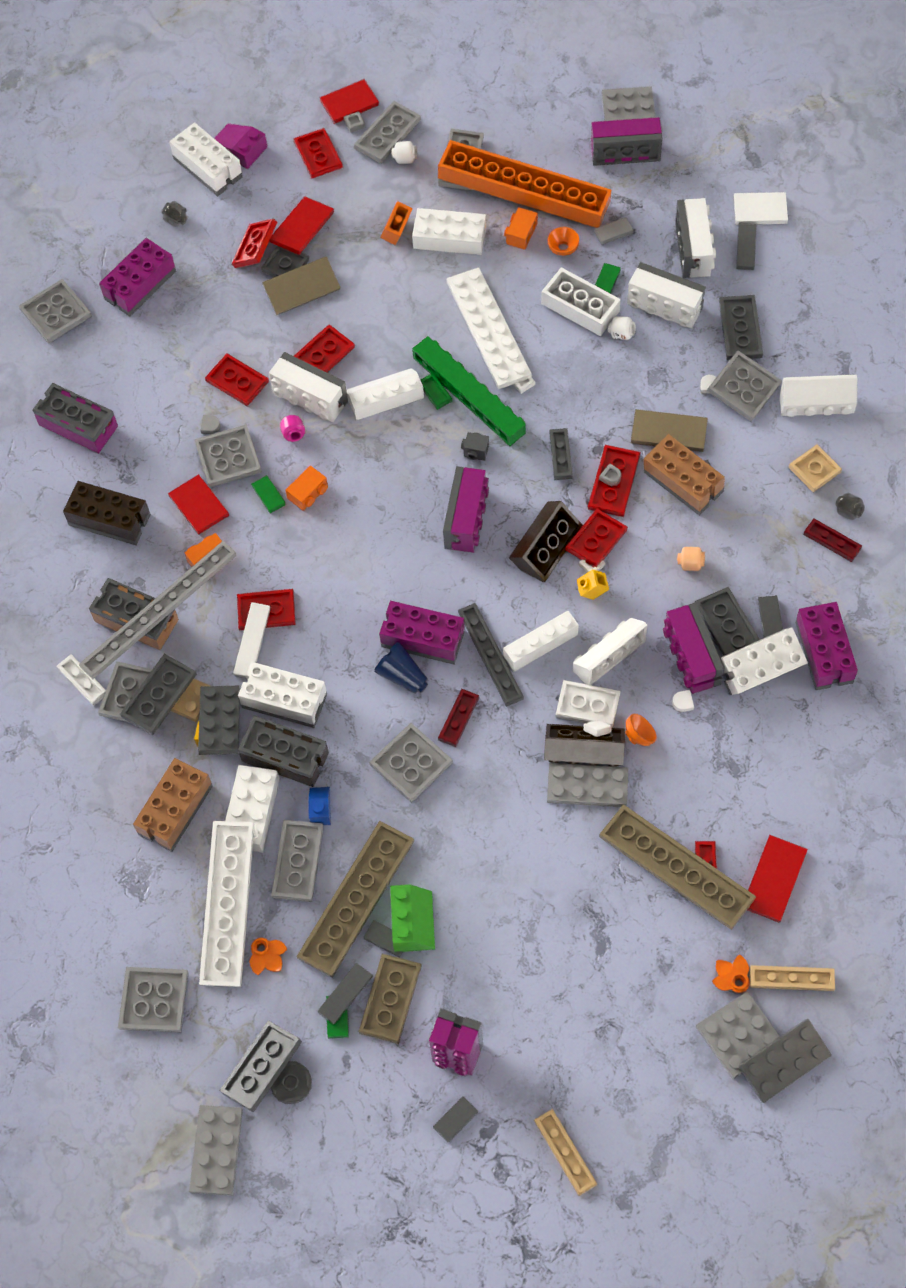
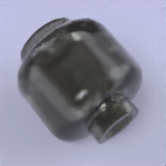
M176 201L167 202L161 212L163 220L174 227H178L180 224L184 225L188 219L186 215L187 209Z
M851 493L839 496L835 503L837 513L850 520L861 517L865 509L862 498Z

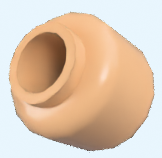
M684 547L682 552L678 553L677 563L681 564L684 571H699L701 567L705 566V552H702L700 547Z

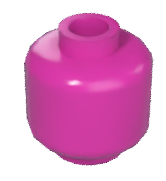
M288 415L281 420L280 430L287 441L296 442L305 435V427L299 416Z

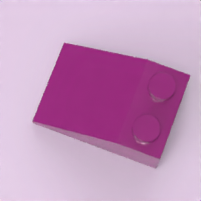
M227 123L214 138L240 161V166L246 169L268 147L266 134L252 126Z

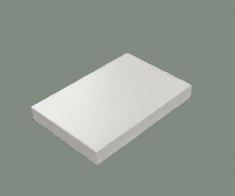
M786 192L734 193L735 225H739V223H788Z
M563 680L556 718L581 723L600 720L611 725L613 728L621 691Z

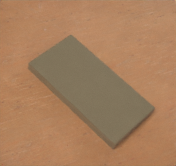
M327 256L262 282L276 316L340 290V285Z
M635 409L631 443L657 446L669 434L689 450L704 452L708 418Z
M386 954L381 955L359 1028V1034L396 1044L400 1043L422 967L421 963Z

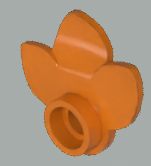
M263 937L255 939L251 944L252 956L249 961L252 971L256 975L261 974L265 968L272 972H280L282 969L280 955L287 950L285 944L280 940L269 941ZM259 946H265L263 951H258Z
M738 955L733 964L724 960L716 961V972L719 976L714 978L712 982L718 989L723 991L732 990L735 993L747 991L750 985L749 978L747 977L749 965L743 956ZM739 980L743 983V985L737 986L735 982Z

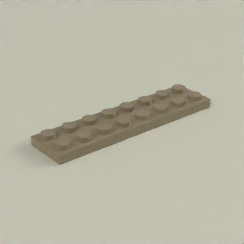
M624 804L599 834L601 839L731 930L756 899L754 894Z
M381 821L378 822L299 951L297 959L333 978L413 845L414 838Z

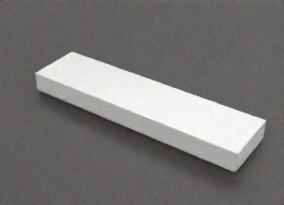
M251 602L233 672L235 676L247 678L246 674L250 663H257L270 612L269 605Z

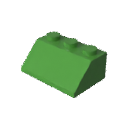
M411 884L390 886L394 952L435 950L432 891Z

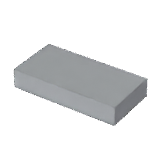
M625 217L597 227L594 232L601 245L633 234V228Z

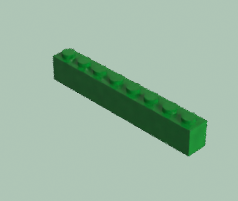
M427 336L412 348L413 359L430 374L434 373L448 391L507 445L511 446L526 434L525 421L521 417H517L509 406H505L497 395H493L485 384L477 381L475 375L466 371L459 361L456 362L448 351H444L436 340H432Z

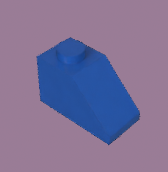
M330 787L310 788L308 798L310 822L331 825Z

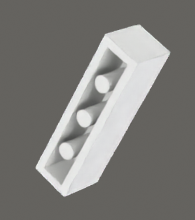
M566 611L503 648V657L512 671L515 672L577 636L579 625L570 612Z

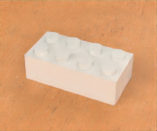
M417 208L412 234L413 249L482 255L486 232V214Z
M562 267L541 292L542 305L599 336L604 333L609 323L620 312L621 299Z
M238 765L225 821L254 823L252 851L263 853L280 778L276 770Z

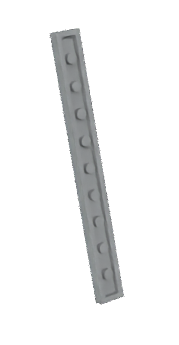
M222 541L79 663L80 668L93 680L237 556L236 552Z

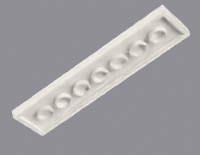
M478 267L446 278L452 295L497 388L501 389L513 385L515 382L527 380L528 377L532 378L526 361L480 268Z
M213 821L199 985L242 986L254 823Z

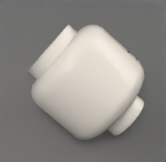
M411 141L397 142L395 147L392 148V158H395L398 164L413 163L414 159H417V147Z
M616 316L608 325V332L611 333L613 339L629 340L635 334L636 325L630 317Z

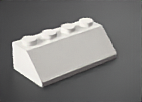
M412 368L347 389L348 401L356 420L424 398L423 385L417 372Z
M857 375L783 378L779 397L781 416L847 415L854 413L857 405Z
M634 618L622 621L615 631L607 633L600 643L593 644L583 656L579 655L574 660L573 672L585 684L592 685L646 642L647 624Z

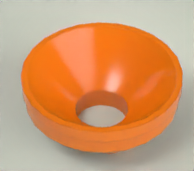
M558 227L549 233L548 246L553 253L566 256L577 250L579 235L575 230L569 227ZM560 244H566L568 248L565 250H561L558 246Z
M635 713L628 717L625 734L630 742L642 746H650L656 741V732L648 720Z

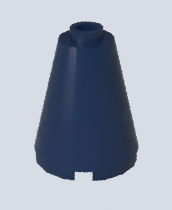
M399 642L390 648V652L383 656L374 669V672L415 694L418 691L422 693L428 686L426 683L428 678Z

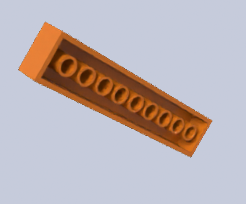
M453 140L449 141L438 164V179L595 228L601 226L611 200V189Z

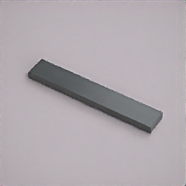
M476 603L459 609L458 613L460 617L464 618V625L505 706L507 707L524 700V696Z

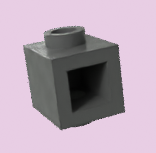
M468 432L466 439L463 438L461 443L464 457L471 460L485 461L489 449V436L477 432Z

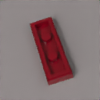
M813 518L803 533L806 537L850 562H853L862 549V545L815 518Z
M461 688L438 736L439 741L454 747L457 746L479 700V695Z

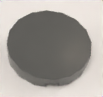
M289 1061L271 1086L272 1094L278 1101L285 1104H296L303 1101L312 1088V1078L309 1070L299 1062Z

